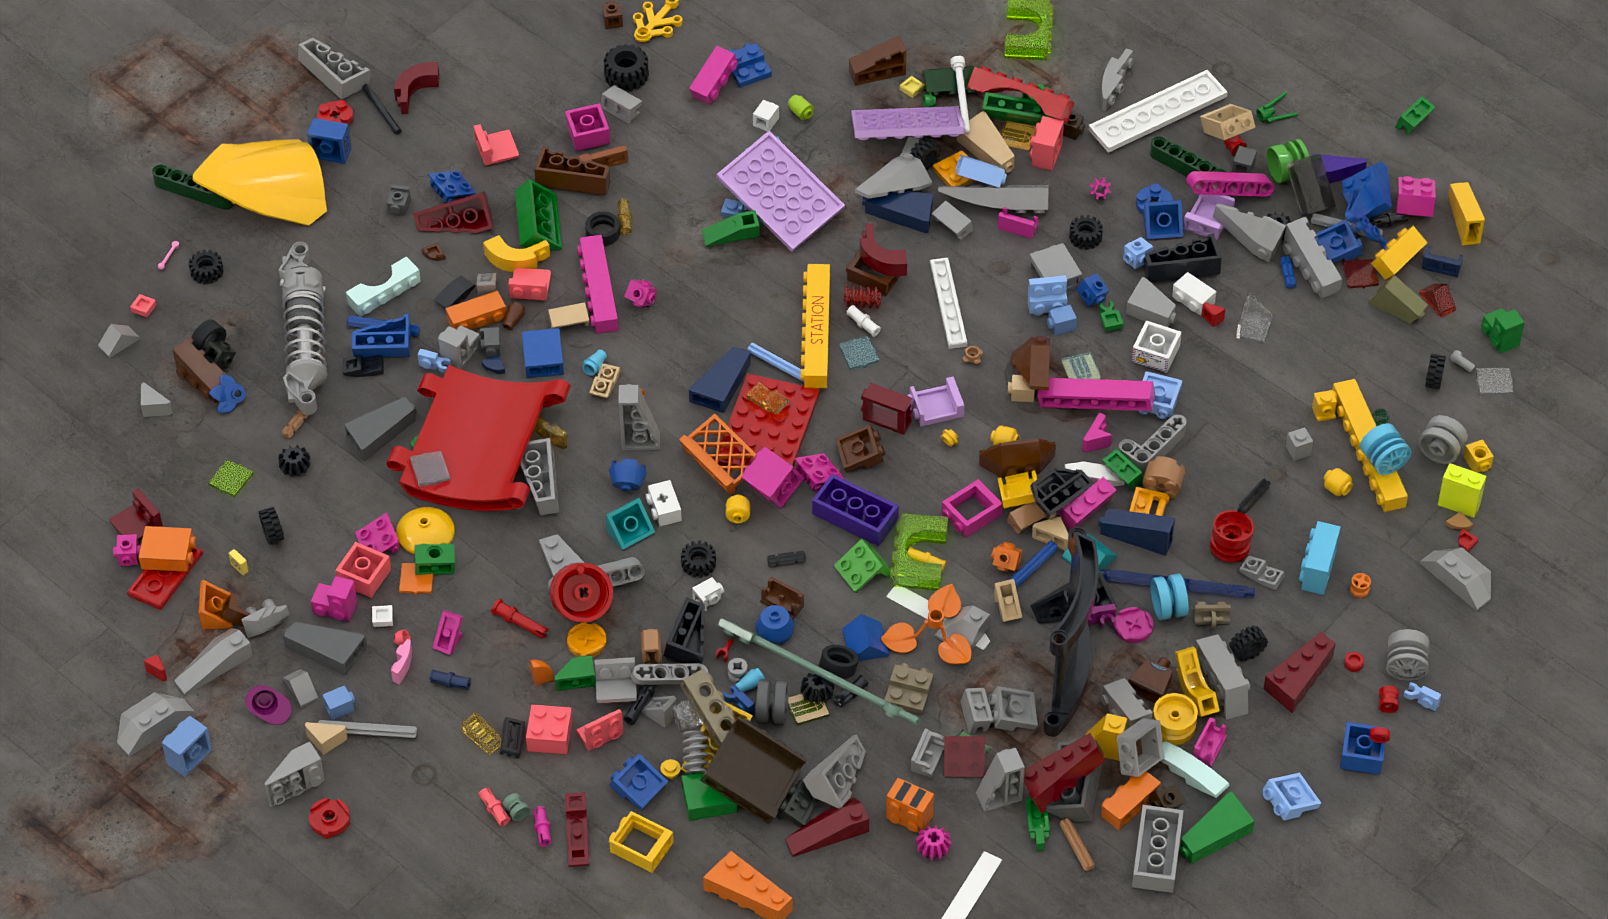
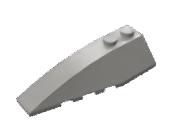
M980 185L938 187L939 192L954 198L992 208L1003 209V207H1006L1007 209L1015 210V213H1026V210H1034V213H1045V210L1049 208V185H1007L1005 187L1000 186V188L993 185L987 187Z

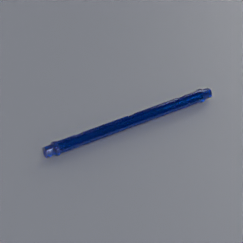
M1111 569L1100 570L1105 581L1126 582L1150 586L1152 578L1161 576ZM1183 578L1187 591L1224 594L1244 598L1246 596H1255V588H1248V586Z

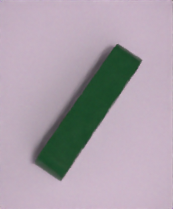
M1156 136L1151 140L1150 156L1186 177L1194 171L1227 172L1165 137Z
M163 164L156 165L152 169L154 184L160 189L223 210H229L234 206L230 200L195 183L191 173Z

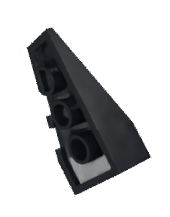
M1098 569L1097 593L1094 607L1115 604L1117 607L1105 578ZM1069 583L1030 605L1038 623L1060 621L1065 617L1063 597L1064 590L1069 587Z

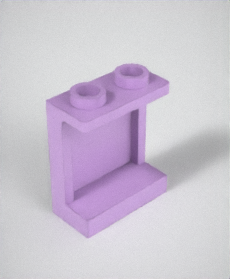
M1199 194V198L1191 212H1187L1184 217L1183 229L1205 237L1214 233L1217 241L1224 227L1213 217L1217 203L1234 207L1235 199L1227 195Z
M954 377L946 378V385L917 392L914 386L910 387V394H907V396L912 398L913 417L915 420L918 419L920 427L964 417V403Z

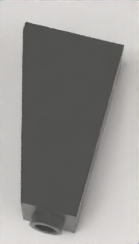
M406 396L345 423L346 436L361 459L365 461L416 421V407L413 402L408 401Z
M294 622L291 627L285 630L283 635L286 648L343 675L348 673L367 648L366 637L363 634Z

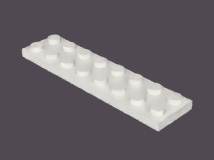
M1205 70L1090 124L1088 130L1109 153L1226 98L1228 92L1208 70Z

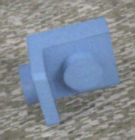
M725 199L721 210V217L729 218L737 213L748 212L749 209L741 201Z

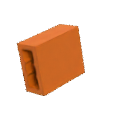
M145 526L139 554L141 569L188 571L189 564L193 563L192 548L196 547V536H193L192 528Z

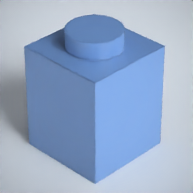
M1071 305L1049 310L1047 325L1049 329H1052L1054 335L1076 330L1077 318Z
M345 685L322 695L324 706L332 720L354 712L353 703L356 701L351 691L348 692Z

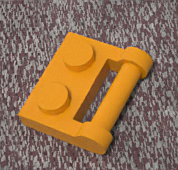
M1136 487L1129 511L1150 514L1153 500H1156L1159 503L1155 515L1163 516L1170 496L1163 492Z

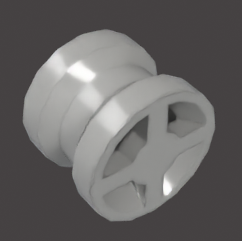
M734 658L728 663V677L734 683H738L748 673V665L744 659Z

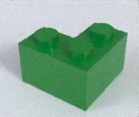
M1501 308L1483 315L1481 330L1489 337L1492 346L1496 347L1499 353H1503L1520 346L1525 322L1515 309L1505 312Z

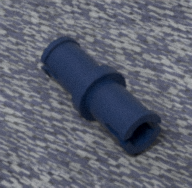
M432 670L429 679L432 683L443 684L447 688L470 689L471 678L458 676L454 672L444 673Z

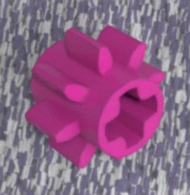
M1095 177V182L1093 184L1089 183L1093 189L1089 193H1096L1095 198L1097 200L1099 196L1106 199L1105 195L1111 193L1108 189L1111 183H1104V177L1101 180ZM1100 184H1101L1102 190H1103V191H1101V192H1099V190H1097V189H1098V185H1100Z

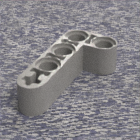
M1173 415L1142 446L1130 439H1124L1119 443V451L1142 471V474H1145L1150 459L1153 461L1156 457H1164L1185 436L1186 418L1182 415Z

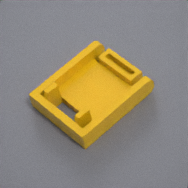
M1035 470L1032 471V479H1029L1028 472L1006 476V484L1004 485L1002 479L998 478L1004 508L1035 502L1030 487L1037 480Z

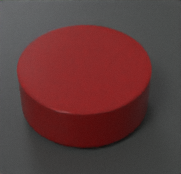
M1358 652L1347 653L1344 658L1345 668L1351 672L1360 671L1364 666L1363 655Z
M1374 727L1370 729L1369 738L1376 743H1386L1390 740V731L1383 727Z

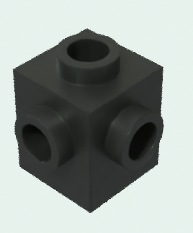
M210 341L204 351L206 353L204 357L210 364L214 362L219 368H228L233 362L236 352L225 341Z

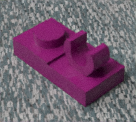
M1115 604L1093 607L1088 620V626L1100 623V627L1104 628L1105 622H1111V626L1114 627L1116 617Z

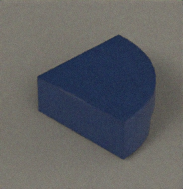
M499 355L481 360L484 369L496 372V374L505 373V368Z

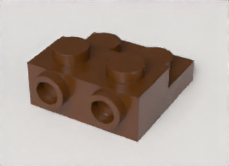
M870 424L835 439L843 468L846 472L863 465L867 469L884 462L883 456L886 453L883 446L878 443L881 440V436L878 430H874Z

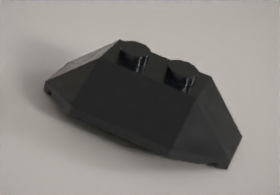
M1053 468L1033 482L1030 487L1037 506L1052 520L1095 483L1082 470L1076 469L1074 471L1071 469Z

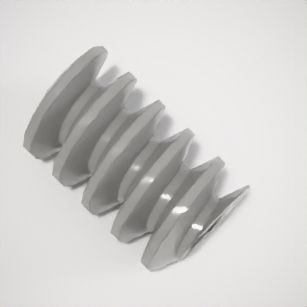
M686 731L683 733V737L686 738L683 741V745L686 746L683 749V753L687 754L683 757V761L687 762L683 765V769L687 770L686 774L705 772L706 768H703V765L709 764L708 761L703 760V757L708 756V753L703 752V749L708 748V745L702 743L708 740V737L702 736L705 733L704 731Z

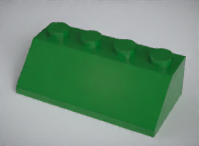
M528 179L515 190L520 246L528 248L546 240L550 251H559L562 249L557 194Z

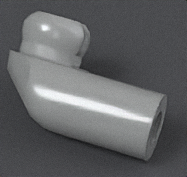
M1455 350L1450 356L1454 364L1468 372H1471L1475 367V364L1463 357L1461 351Z

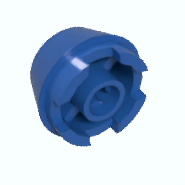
M622 459L621 463H616L617 461L613 460L609 468L613 487L625 492L640 489L647 475L645 471L646 465H638V461L633 459Z
M772 605L762 611L756 621L755 629L761 638L772 643L779 642V645L791 638L795 629V623L785 608Z

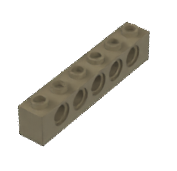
M702 669L685 678L680 686L719 748L728 731H724L721 728L720 724H726L730 729L735 722V715L733 710L727 707L723 701L724 696L722 692L715 688L714 680L710 673H706ZM699 690H706L708 692V696H702ZM710 707H716L719 710V713H712Z

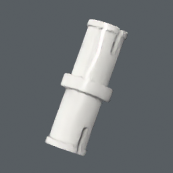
M854 305L848 308L846 315L857 322V326L864 328L873 337L878 335L881 327L875 324L869 315L863 314Z

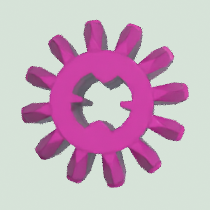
M927 825L926 831L920 830L919 836L916 838L918 852H922L924 858L930 856L931 861L934 857L941 859L942 855H947L948 849L951 847L949 833H945L944 827L938 829L937 825L934 828H930Z

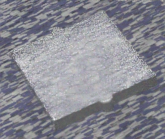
M1476 368V384H1478L1480 395H1513V379L1511 378L1510 368Z

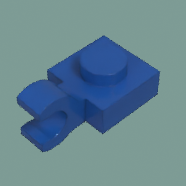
M731 686L732 695H728L725 691L723 692L726 702L736 703V708L753 716L755 715V703L742 691L739 692L735 686Z

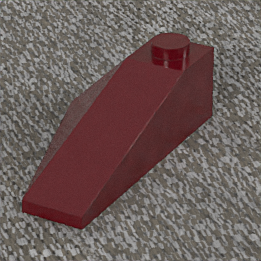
M485 191L413 213L418 231L478 233L494 228L491 208Z
M851 798L841 808L831 806L785 838L792 857L868 833L869 817L862 802L856 798Z

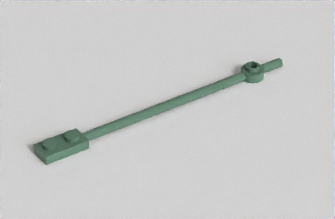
M720 619L718 625L724 628V633L733 637L736 634L740 636L739 640L750 645L751 642L762 646L885 710L884 714L893 719L898 716L914 725L919 724V717L905 711L901 707L867 692L761 638V636L730 620Z

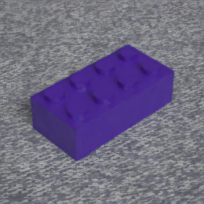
M831 474L812 500V514L879 546L899 519V505Z

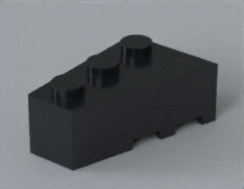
M686 597L666 643L663 656L684 664H702L704 658V603Z

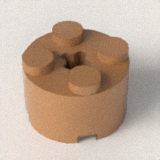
M1159 456L1153 461L1150 459L1143 478V486L1149 490L1166 493L1170 496V499H1175L1181 490L1186 472L1183 465L1181 467L1178 466L1176 460L1168 457Z

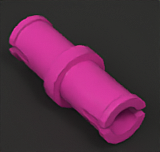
M538 806L537 809H533L535 817L534 829L538 834L539 845L547 847L548 844H552L549 831L551 825L547 820L546 808Z

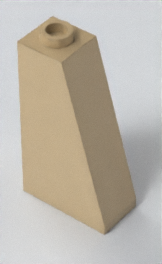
M982 111L969 120L970 132L957 136V141L981 161L1002 167L1005 170V174L1009 173L1014 168L1015 156L986 112Z

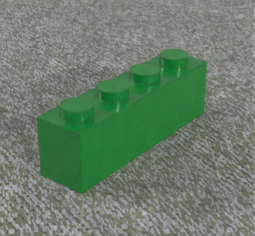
M985 92L982 111L986 112L989 118L1037 125V123L1041 122L1043 116L1049 117L1044 113L1036 100Z

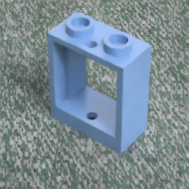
M961 154L955 169L958 175L999 188L1001 184H1004L1007 176L1002 167Z

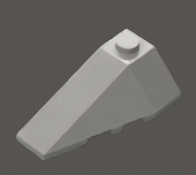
M904 153L902 156L894 158L857 187L855 193L869 199L887 196L888 192L904 193V189L912 188L913 191L921 190L931 186L932 181L921 160L910 153Z
M857 735L849 738L813 768L803 779L806 788L814 798L836 808H841L851 797L852 792L850 789L857 779L855 774L861 768L866 753Z

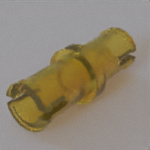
M624 198L621 201H617L619 211L617 218L620 221L621 234L628 235V230L629 233L632 232V214L629 211V201Z

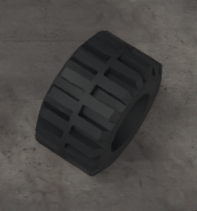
M624 44V46L617 45L616 48H611L610 52H607L606 57H604L606 82L609 83V86L615 85L624 91H633L634 88L638 89L640 85L643 86L649 76L646 52L644 50L641 51L640 47H635L632 44L630 46Z

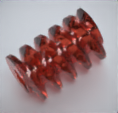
M845 283L844 301L847 307H850L852 302L857 307L860 302L862 308H865L866 303H868L869 308H872L874 303L877 309L880 308L882 287L878 291L877 285H874L873 290L867 285L865 290H863L862 284L859 285L858 289L855 288V284H852L851 288L848 289V285Z

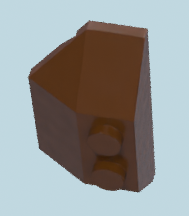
M1043 439L999 443L986 450L979 451V465L1000 478L1028 472V476H1032V471L1034 470L1036 474H1040L1055 457L1056 444L1053 441L1049 442Z

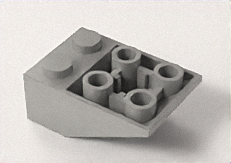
M311 742L291 750L264 783L270 808L282 804L285 800L298 796L312 787H317L325 781L321 758Z

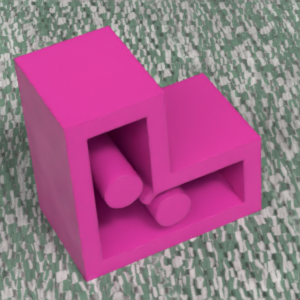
M335 576L331 586L319 583L311 600L312 612L318 616H327L338 621L350 622L358 604L354 580Z

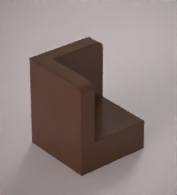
M231 593L223 602L220 618L242 627L241 619L250 615V613L246 612L244 608L237 606L239 595Z

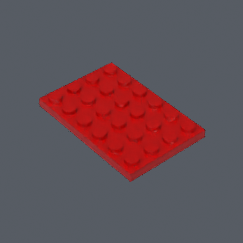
M747 373L728 427L756 454L765 446L794 467V459L798 456L820 395V389L804 388L802 385ZM724 435L722 442H731V436ZM734 446L733 454H743V447ZM720 447V454H729L730 447ZM729 458L719 459L720 466H728ZM732 458V466H741L742 458ZM746 458L745 466L751 465L754 458Z

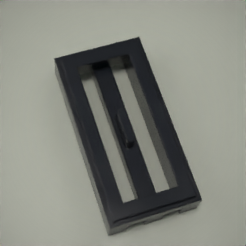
M505 717L499 754L503 755L506 753L509 757L515 755V758L519 759L525 721ZM509 723H512L509 746L506 748ZM516 725H519L516 750H514L513 744Z

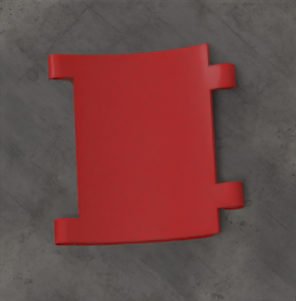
M448 365L443 379L434 374L426 373L423 375L417 392L425 397H433L434 400L413 450L410 451L401 446H394L386 465L393 471H403L399 484L408 495L424 501L475 511H503L522 508L530 488L522 482L513 483V480L543 407L564 403L571 386L562 379L534 383L501 381L472 374Z

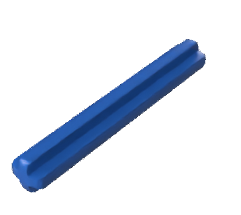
M349 315L347 319L348 326L365 328L374 324L376 326L386 322V320ZM411 324V336H418L420 326Z
M1049 541L1009 579H1014L1016 588L1057 551V544Z

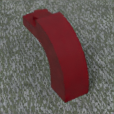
M425 62L414 65L402 72L397 78L394 85L395 101H397L398 107H401L402 114H409L410 97L415 91L426 87H439L440 73L438 62Z
M873 223L865 224V231H862V238H860V254L863 261L871 269L881 274L907 276L906 249L887 250L882 248L875 241Z

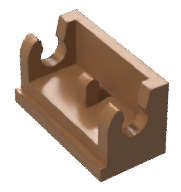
M1032 502L1010 512L1007 522L1019 534L1025 528L1044 518L1048 519V517L1037 506L1036 502Z

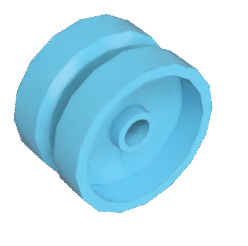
M1181 574L1169 575L1167 581L1162 576L1152 578L1150 584L1151 597L1157 619L1159 621L1170 619L1172 613L1177 618L1187 616L1189 610L1188 596Z

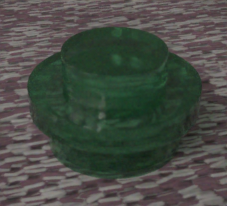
M1378 408L1371 414L1376 426L1389 423L1390 416L1385 409Z

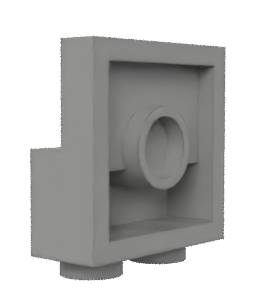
M997 686L989 695L988 703L992 706L991 713L995 728L1014 731L1016 727L1036 729L1038 722L1034 692Z

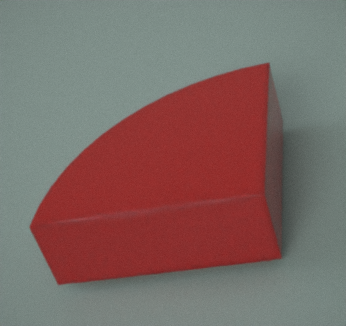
M1462 529L1459 534L1458 544L1460 548L1469 552L1478 543V538Z

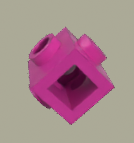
M631 280L624 297L632 300L633 305L643 308V306H651L655 301L657 289L652 287V283L647 280Z
M137 534L117 535V546L113 547V556L117 558L119 566L138 565L141 545H139Z

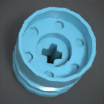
M1389 423L1376 426L1360 442L1361 451L1370 460L1378 474L1388 475L1397 471L1411 457L1412 451L1401 438L1395 427Z

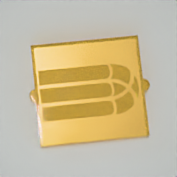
M1006 121L1004 129L1001 130V136L1009 147L1030 151V141L1032 136H1035L1036 127Z

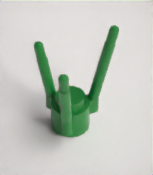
M1287 92L1282 93L1268 104L1256 109V114L1260 121L1264 122L1267 120L1268 123H1271L1275 120L1298 115L1297 113H1290L1273 117L1275 110L1272 105L1287 95Z

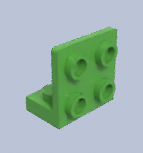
M863 539L856 543L834 565L855 592H858L876 574L882 573L888 577L893 572L876 549Z

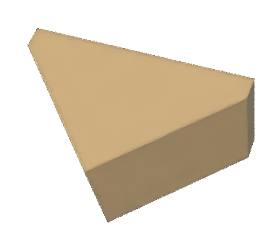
M1061 517L1034 523L1032 538L1046 544L1049 541H1053L1057 544V548L1064 551L1067 549L1068 532Z
M305 723L307 737L323 755L347 740L346 725Z

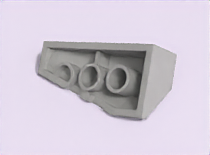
M1217 203L1213 213V217L1252 254L1267 262L1272 259L1279 248L1286 225L1267 216L1260 218L1254 216L1252 212L1242 213L1237 208Z
M233 628L215 637L174 680V683L185 696L253 657L250 642L240 630Z

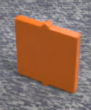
M402 563L399 593H414V595H417V593L432 594L433 574L415 575V563Z

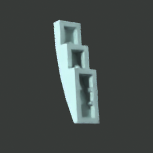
M1167 741L1163 742L1165 758L1160 762L1168 765L1171 772L1185 778L1187 785L1215 798L1230 786L1224 778L1191 754Z

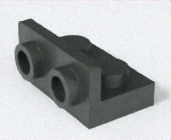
M801 780L796 785L792 784L787 793L789 796L781 803L778 809L780 812L777 816L780 820L785 816L799 827L805 825L818 801L806 788L804 781Z

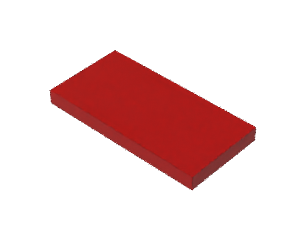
M197 547L192 548L193 563L189 564L188 571L144 569L127 591L128 596L162 610L203 555V550Z

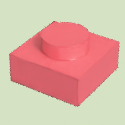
M139 294L130 306L131 312L148 317L157 305L156 300Z

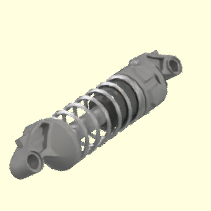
M296 242L291 247L288 255L282 257L283 264L279 268L282 301L285 309L283 317L286 321L284 329L287 332L284 337L287 343L285 352L288 355L285 359L287 368L283 380L289 403L294 402L303 414L311 415L317 410L316 396L312 390L327 380L326 340L324 338L325 328L323 326L325 320L323 316V293L325 292V286H323L321 273L307 265L310 262L308 245L305 242ZM316 333L320 337L314 341L312 340V334ZM288 335L297 336V339L289 341ZM315 344L320 347L317 352L313 351V345ZM289 346L298 348V350L291 353L288 349ZM317 355L321 360L313 359V357ZM290 357L297 359L292 363L289 362Z

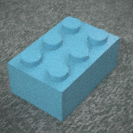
M1318 521L1316 529H1311L1310 541L1306 547V556L1303 558L1299 581L1302 582L1301 590L1321 595L1325 594L1337 551L1341 526Z

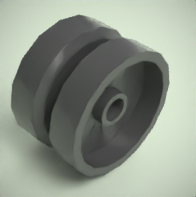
M759 679L756 723L767 724L770 718V711H772L774 724L785 725L789 703L788 681L777 680L774 685V692H771L770 680Z

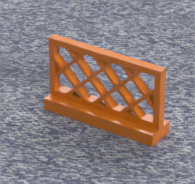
M716 414L712 415L689 436L683 435L679 439L682 448L730 496L736 491L735 487L744 480L741 476L747 467L745 466V459H755L756 453ZM715 421L719 424V430H709V426ZM698 435H705L704 442L696 443L693 439ZM708 435H718V441L708 442ZM730 435L731 442H721V436ZM742 446L743 454H733V447ZM707 447H717L716 454H707ZM720 447H730L729 454H720ZM729 458L728 466L719 465V459ZM732 458H742L741 466H732ZM731 470H741L740 476L734 480L731 477Z

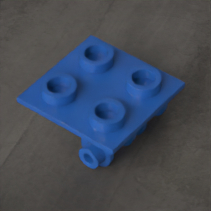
M458 170L428 174L431 178V187L443 198L445 203L455 200V197L476 194V191Z

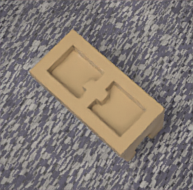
M585 302L548 310L551 329L584 323L585 326L589 325Z

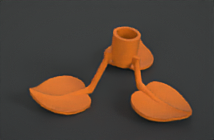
M953 584L940 588L930 597L928 601V620L924 621V624L916 634H914L912 626L901 622L892 625L881 637V641L888 649L902 654L909 653L917 646L915 638L929 625L932 629L941 630L945 641L940 643L938 654L944 662L949 664H967L971 660V647L967 639L957 633L947 638L944 630V617L952 618L961 610V601Z

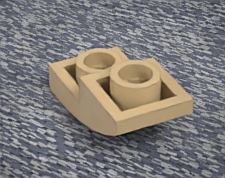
M602 363L598 376L594 378L589 392L590 395L608 399L619 377L620 367Z

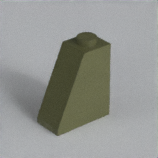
M1395 275L1381 286L1368 301L1371 305L1409 324L1415 319L1419 321L1425 315L1424 309L1428 305Z

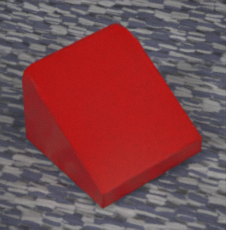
M1204 303L1202 317L1215 327L1224 321L1225 309Z
M155 655L144 660L145 670L149 674L162 681H167L166 671L159 656Z

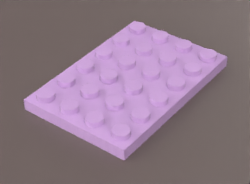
M959 106L851 110L854 135L859 140H868L869 137H876L877 139H887V137L902 139L905 136L922 138L924 135L941 137L946 134L956 137L964 134V125Z
M770 131L716 175V178L750 211L756 210L757 218L791 252L797 249L845 207V204Z

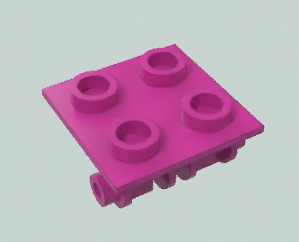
M824 453L794 459L797 462L795 465L796 470L809 483L813 491L819 492L831 474L845 479Z
M387 512L355 532L359 544L381 553L386 550L392 553L399 551V540Z

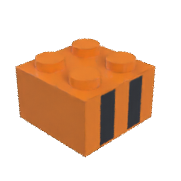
M897 778L886 796V818L892 823L903 825L910 831L919 833L920 830L926 829L934 816V794Z

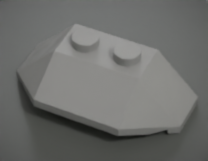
M1465 549L1435 550L1420 561L1423 567L1474 610L1478 611L1491 600V571Z
M154 692L121 714L117 744L130 757L177 726L188 716L194 715L195 711L183 698Z

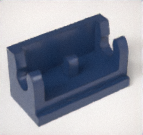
M1427 246L1422 269L1458 278L1463 255L1460 254L1458 260L1446 256L1431 254V247Z

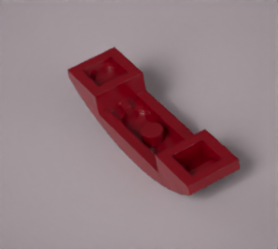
M585 792L565 793L569 867L589 866Z

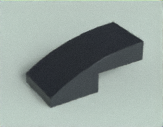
M461 275L447 285L434 300L444 308L454 306L460 299L465 300L475 288V285Z
M361 355L343 358V374L354 377L384 374L383 358L381 355L365 359Z

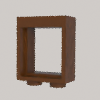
M859 249L855 254L854 260L849 262L846 267L847 280L887 296L900 276L885 275L881 279L860 270L859 267L864 261Z

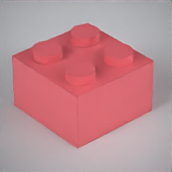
M1043 116L1041 122L1037 123L1036 135H1033L1030 141V146H1033L1029 158H1032V166L1053 171L1062 147L1064 121Z
M355 542L335 570L336 576L354 580L356 592L372 598L391 571L390 557Z
M531 704L526 734L527 751L567 755L573 722L572 708Z

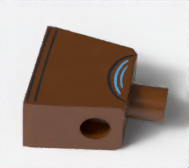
M1161 657L1158 662L1147 659L1129 677L1128 683L1136 691L1137 695L1156 703L1159 698L1167 694L1171 684L1173 673L1169 669L1171 662L1165 657Z

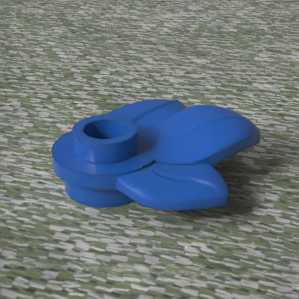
M220 375L221 385L212 388L209 394L217 401H220L217 411L227 413L232 411L237 403L245 399L246 391L243 386L236 384L233 377ZM236 390L240 393L238 397L234 394Z

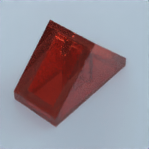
M1434 283L1419 291V294L1440 317L1456 311V305L1448 284Z

